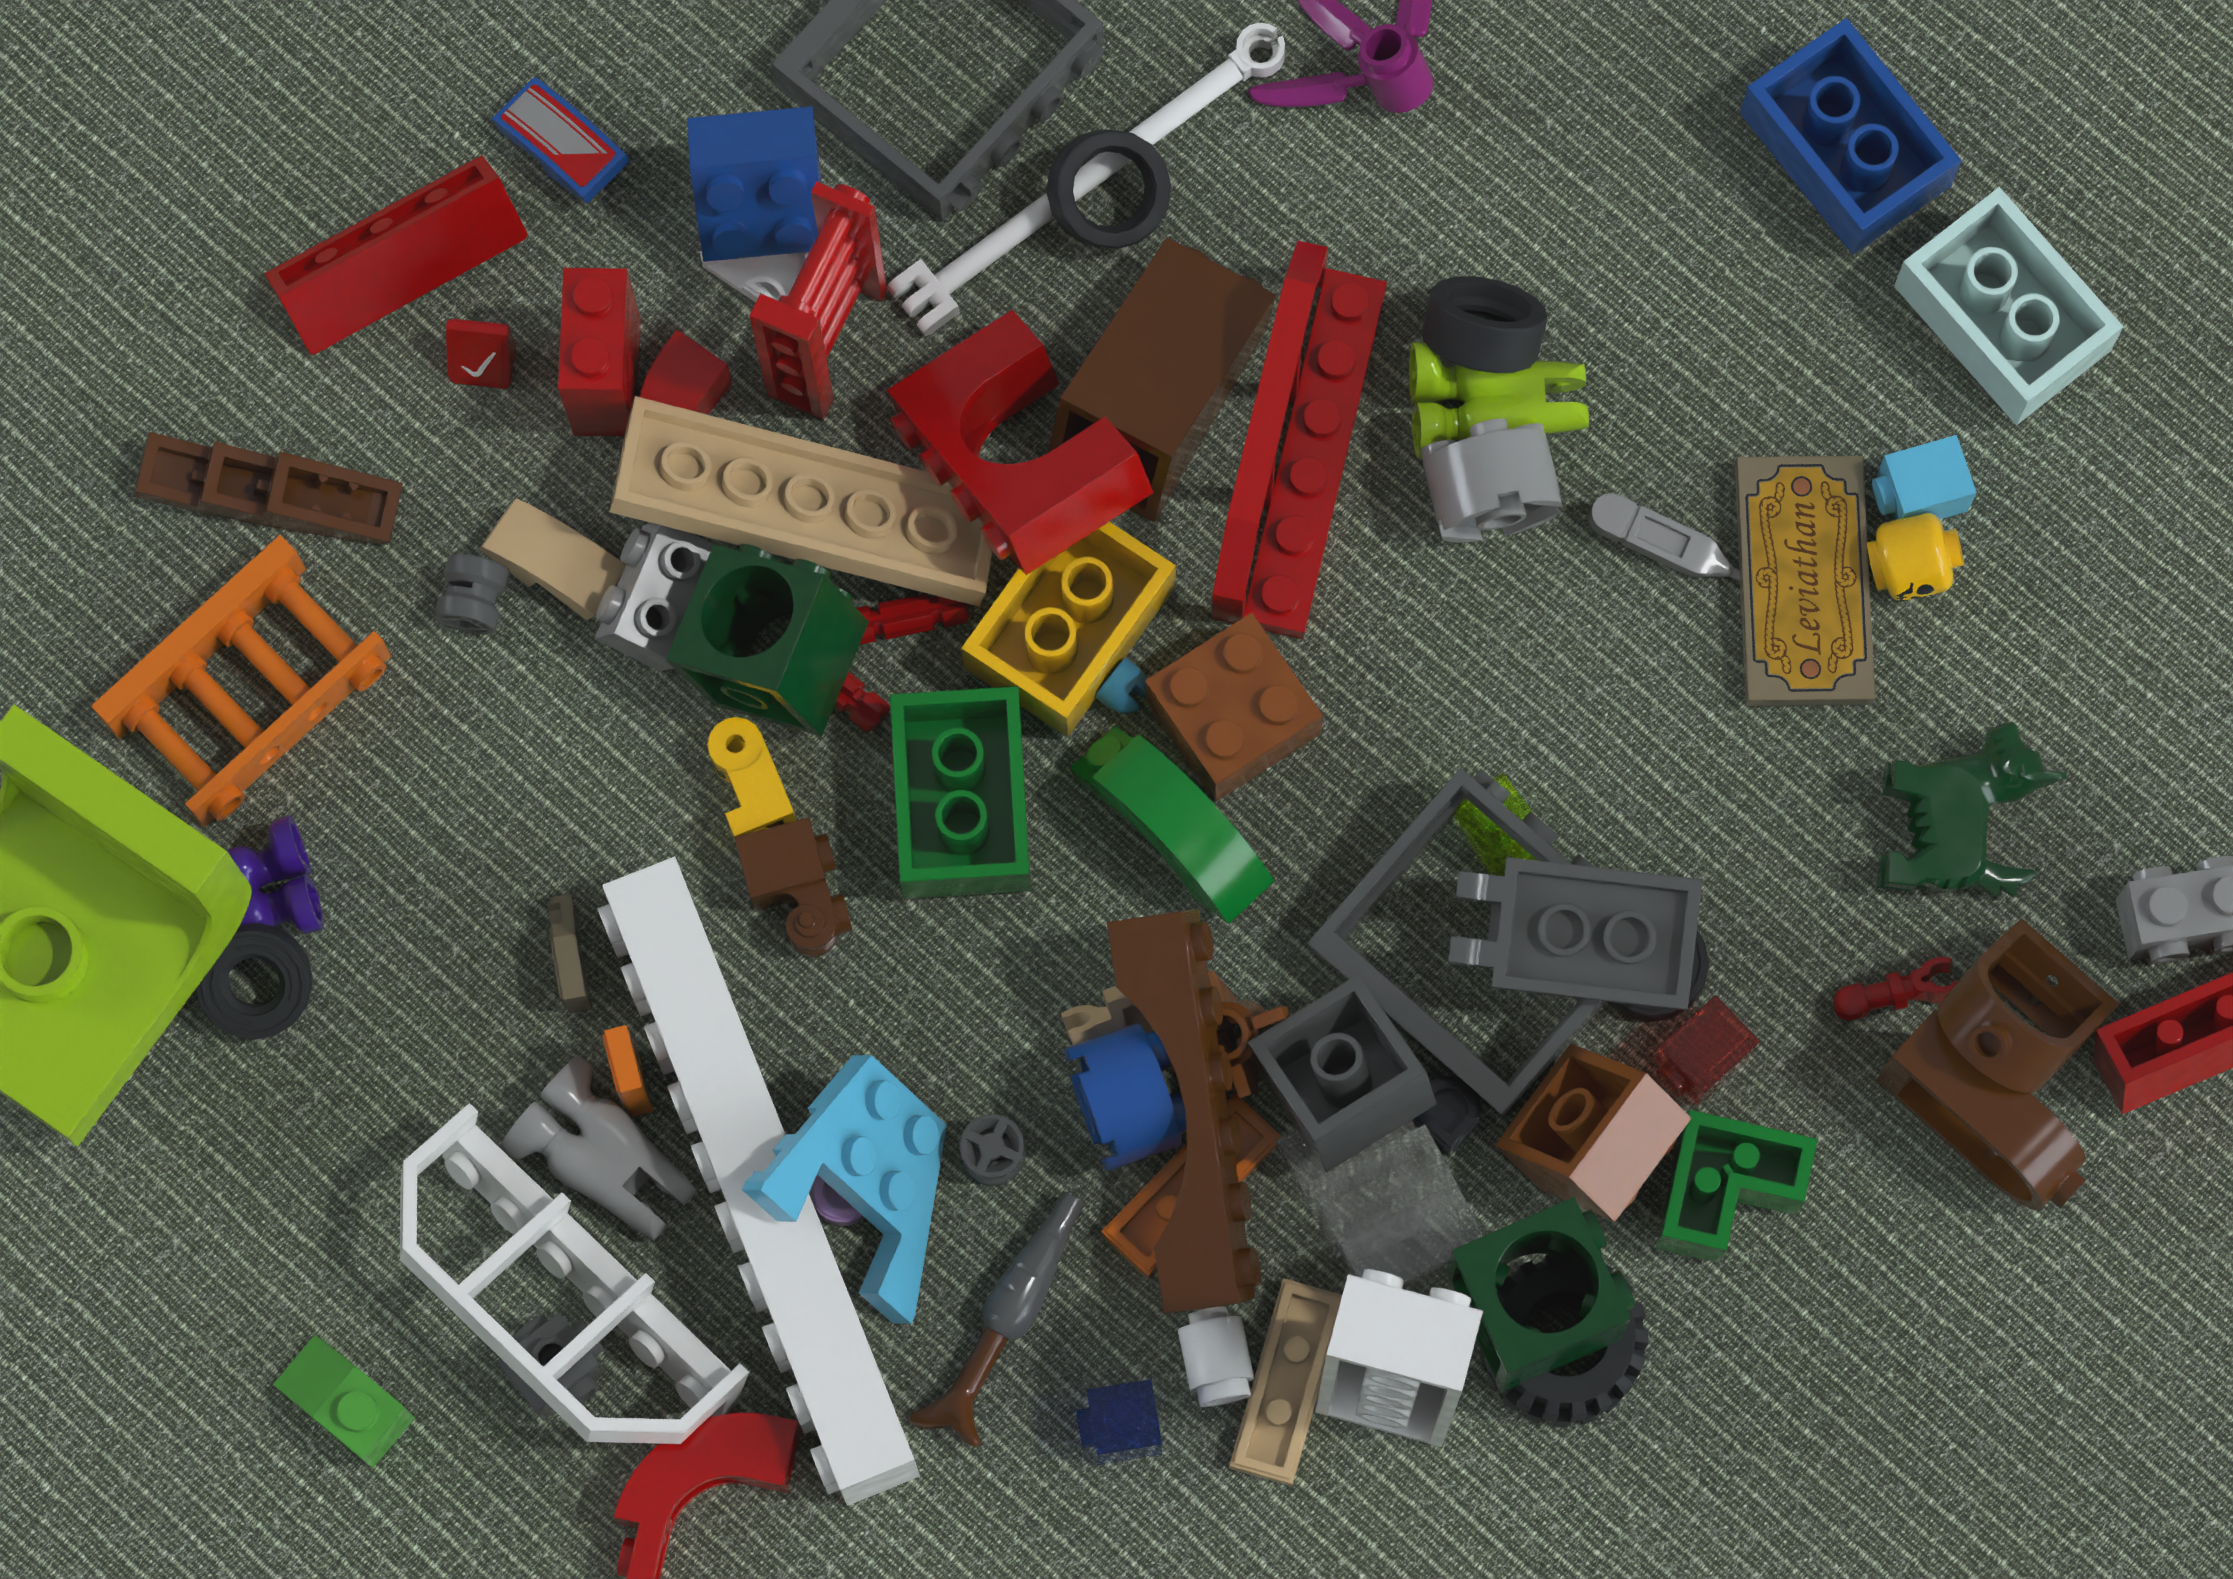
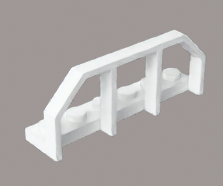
M470 1103L403 1161L400 1196V1261L586 1442L681 1444L710 1416L728 1414L736 1407L749 1372L740 1363L731 1371L651 1294L655 1281L647 1273L638 1280L634 1278L568 1214L571 1200L561 1192L553 1200L476 1125L478 1111ZM441 1154L445 1159V1167L452 1178L467 1190H471L474 1187L491 1204L490 1208L496 1220L507 1231L515 1234L459 1285L417 1245V1176ZM532 1245L537 1248L536 1253L539 1260L550 1273L560 1279L566 1276L584 1293L583 1300L586 1306L597 1317L544 1367L473 1299ZM617 1325L630 1338L629 1344L642 1362L652 1368L659 1366L676 1382L675 1387L679 1396L691 1409L681 1419L594 1417L557 1380Z

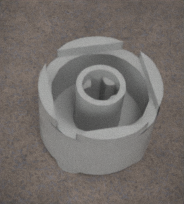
M1506 419L1487 420L1470 427V438L1458 442L1455 440L1438 441L1421 449L1423 467L1442 540L1455 543L1483 541L1481 530L1503 528L1505 536L1516 534L1552 520L1560 513L1558 507H1563L1547 436L1543 425L1540 423L1509 429Z

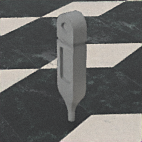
M1614 493L1603 494L1589 508L1587 515L1589 525L1601 536L1616 543L1619 541L1622 543L1621 545L1691 577H1730L1740 582V570L1733 567L1720 551L1718 545L1702 533L1642 505L1639 507L1636 505L1637 503Z

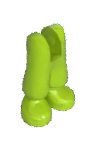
M1423 341L1412 342L1409 357L1410 404L1414 405L1411 424L1413 445L1417 459L1422 458L1421 449L1424 446L1443 440L1460 441L1470 438V427L1492 419H1506L1509 429L1540 423L1543 425L1546 434L1589 428L1587 405L1578 402H1546V393H1563L1583 388L1586 385L1585 364L1536 360L1530 368L1515 373H1490L1472 370L1457 364L1454 367H1447L1443 365L1440 356L1435 354ZM1457 400L1464 404L1459 408L1448 409L1434 402Z

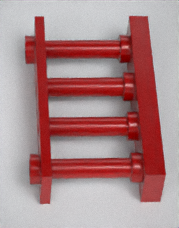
M816 181L811 191L818 236L788 296L782 295L779 300H775L760 293L749 316L767 397L824 421L834 401L827 358L859 293L882 302L887 293L875 206L870 205V199L865 194L853 187L836 184L833 189Z

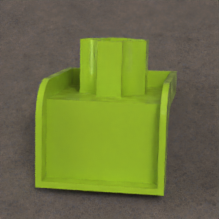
M13 704L0 721V770L2 772V786L0 790V1093L78 1147L228 946L247 911L252 888L225 849Z

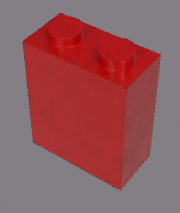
M563 268L558 391L574 436L625 437L630 409L635 396L638 397L641 317L627 268Z

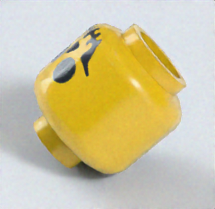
M1924 513L1885 522L1877 529L1876 541L1867 542L1870 564L1877 590L1888 589L1889 595L1897 601L1911 600L1949 590L1954 580L1953 568L1964 565L1956 528L1944 531L1940 519L1932 513Z

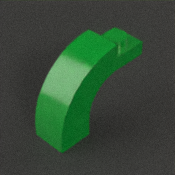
M1114 726L1101 739L1093 743L1089 750L1069 768L1082 786L1119 812L1148 839L1169 863L1195 900L1227 924H1230L1275 881L1250 845L1217 806L1170 759L1139 734L1132 738L1117 726Z

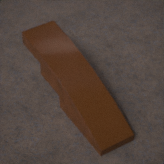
M149 432L143 450L133 497L262 526L388 545L392 535L403 483L281 451L277 457L219 442H214L212 447Z

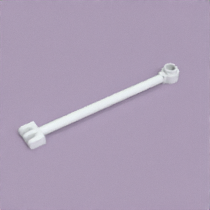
M1266 23L1249 25L1242 30L1237 38L1236 50L1229 54V59L1129 132L1154 145L1239 81H1246L1251 76L1263 78L1273 75L1280 70L1284 63L1285 42L1283 35L1278 37L1277 44L1273 45V41L1277 37L1276 27ZM1261 47L1270 50L1272 47V57L1267 62L1258 63L1253 61L1250 53L1256 48ZM1104 152L1080 167L1074 180L1073 194L1075 202L1132 160L1120 153ZM1045 193L935 275L920 259L888 284L887 289L894 298L903 296L915 286L919 288L917 292L912 294L902 304V308L909 317L916 316L930 305L934 307L917 323V327L924 336L932 334L960 313L957 303L950 296L952 292L1054 218L1047 194Z

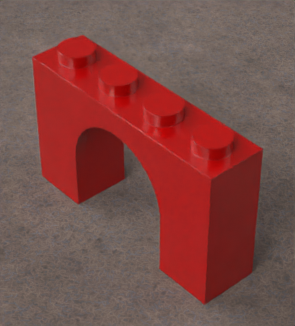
M1012 309L887 389V392L897 412L896 415L890 418V422L903 444L909 450L916 446L921 448L923 452L919 456L926 470L938 486H942L946 482L950 483L953 487L950 490V495L964 518L969 523L979 518L984 524L980 530L994 554L1000 560L1010 556L1023 573L1028 575L1154 492L1138 453L1106 416L1049 453L1030 461L1016 464H999L983 460L979 457V452L986 438L1001 422L1060 385L1043 344Z

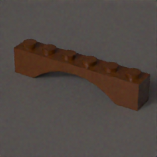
M1199 909L1107 922L1116 988L1141 1011L1161 1039L1177 1074L1186 1111L1187 1154L1182 1187L1171 1219L1154 1247L1163 1313L1243 1303L1255 1298L1254 1286H1259L1261 1269L1256 1249L1248 1247L1244 1221H1249L1251 1218V1199L1246 1183L1238 1182L1235 1156L1241 1154L1242 1138L1239 1123L1236 1117H1229L1225 1091L1232 1088V1069L1227 1053L1225 1051L1219 1052L1216 1026L1222 1024L1223 1008L1217 987H1210L1206 961L1213 958V939L1210 927L1206 921H1200Z

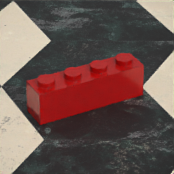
M2233 972L2096 1029L2093 1061L2121 1114L2130 1112L2233 1068Z

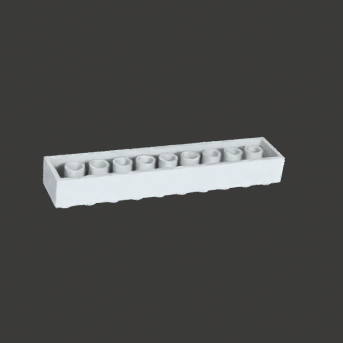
M674 856L603 884L602 886L609 904L597 908L617 958L629 954L632 963L620 968L640 1016L652 1013L656 1021L644 1026V1029L663 1075L675 1071L678 1077V1082L667 1086L686 1134L698 1130L702 1138L701 1142L691 1145V1149L710 1194L722 1189L726 1199L725 1202L715 1205V1210L733 1253L745 1249L750 1262L742 1264L738 1268L756 1312L759 1313L769 1309L774 1321L763 1326L762 1329L780 1373L792 1369L798 1382L787 1387L786 1391L804 1434L816 1430L822 1445L810 1449V1452L828 1495L840 1490L848 1506L920 1477L911 1449L810 1195L808 1194L796 1222L776 1221L742 1191L745 1181L754 1171H764L775 1159L776 1156L773 1148L784 1137L785 1132L676 857Z

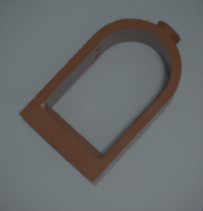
M2021 918L1976 960L1942 999L1937 1007L1939 1023L1950 1042L1976 1069L2006 1088L2021 1093H2035L2084 1045L2096 1029L2117 1008L2119 1003ZM2049 975L2055 976L2057 978L2058 983H2051L2049 981ZM1992 985L2048 1035L2031 1027L2015 1015L1999 998Z
M1936 1009L1891 1056L1876 1080L1985 1179L2008 1197L2029 1209L2041 1210L2049 1201L2060 1209L2086 1181L2077 1172L2085 1162L2084 1151L2066 1126L2031 1093H2021L2006 1088L1984 1075L1968 1062L1944 1033L1939 1023Z

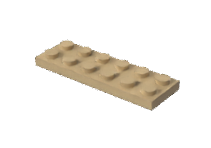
M635 396L629 413L609 512L736 545L750 544L771 554L791 559L808 560L822 567L979 607L986 594L992 550L980 530L984 524L979 518L971 523L964 518L950 495V490L953 487L949 482L938 486L927 471Z

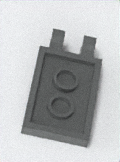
M1511 857L1506 858L1504 876L1459 871L1456 889L1457 900L1492 903L1488 940L1451 936L1448 962L1450 965L1493 968L1492 988L1688 1011L1703 879Z

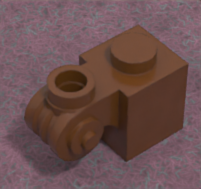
M809 817L734 837L754 911L757 912L786 903L796 906L788 914L786 920L787 936L792 948L796 952L809 958L820 957L833 948L841 933L853 930L843 893L830 896L824 873L836 870L827 833L814 836Z

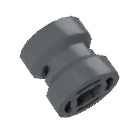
M466 554L450 555L444 572L448 586L446 594L437 600L434 619L442 625L462 632L481 635L495 633L500 615L495 604L497 596L506 590L510 574L509 569L495 561Z

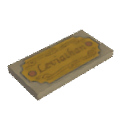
M1863 456L1737 457L1735 461V485L1746 706L1872 705L1875 701Z

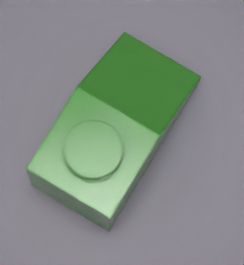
M316 1334L273 1383L274 1387L371 1468L375 1467L415 1419L402 1404Z

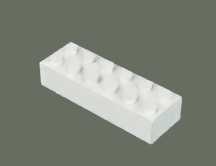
M1365 1269L1362 1278L1348 1274L1326 1354L1315 1413L1442 1447L1463 1390L1483 1311L1469 1307L1471 1298L1456 1291L1433 1287L1430 1290L1429 1296L1402 1289L1404 1280L1386 1272Z

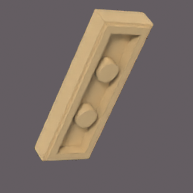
M1283 1278L1229 1469L1293 1486L1319 1395L1326 1354L1340 1306L1341 1294Z

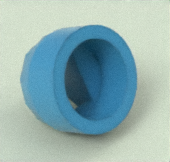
M1125 657L1097 692L1095 698L1117 713L1129 714L1140 709L1139 705L1129 694L1133 691L1137 695L1147 698L1145 680L1148 678L1138 666Z

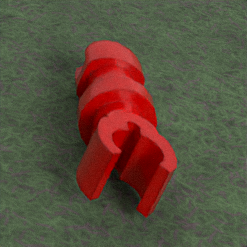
M1937 957L1921 965V968L1912 971L1906 976L1901 977L1899 972L1895 971L1885 974V981L1866 986H1862V983L1859 982L1844 986L1834 995L1833 1009L1841 1019L1856 1020L1868 1017L1869 1011L1892 1006L1894 1011L1907 1009V1002L1912 1000H1928L1931 1003H1940L1956 985L1957 981L1948 986L1941 987L1933 984L1930 979L1937 973L1945 972L1949 974L1952 970L1953 959Z

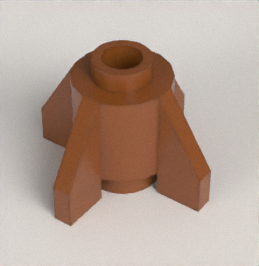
M1208 971L1210 987H1217L1223 1008L1222 1024L1216 1026L1219 1052L1225 1051L1229 1057L1232 1080L1239 1099L1246 1098L1258 1093L1259 1071L1247 1042L1285 1020L1290 1014L1287 1006H1280L1265 1011L1262 1006L1252 1001L1237 1000L1214 971ZM1236 1024H1239L1242 1036L1236 1040L1234 1037V1027Z

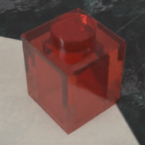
M1715 995L1659 1046L1654 1060L1661 1067L1656 1070V1074L1676 1097L1683 1099L1688 1095L1699 1106L1754 1055L1760 1041Z

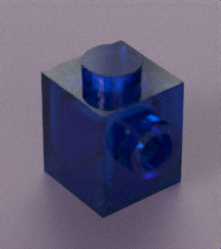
M1152 1379L1086 1390L1088 1407L1076 1409L1082 1449L1095 1447L1098 1465L1162 1454V1439Z

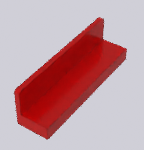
M483 155L271 269L264 273L288 313L309 353L317 354L527 238L528 233L499 176Z

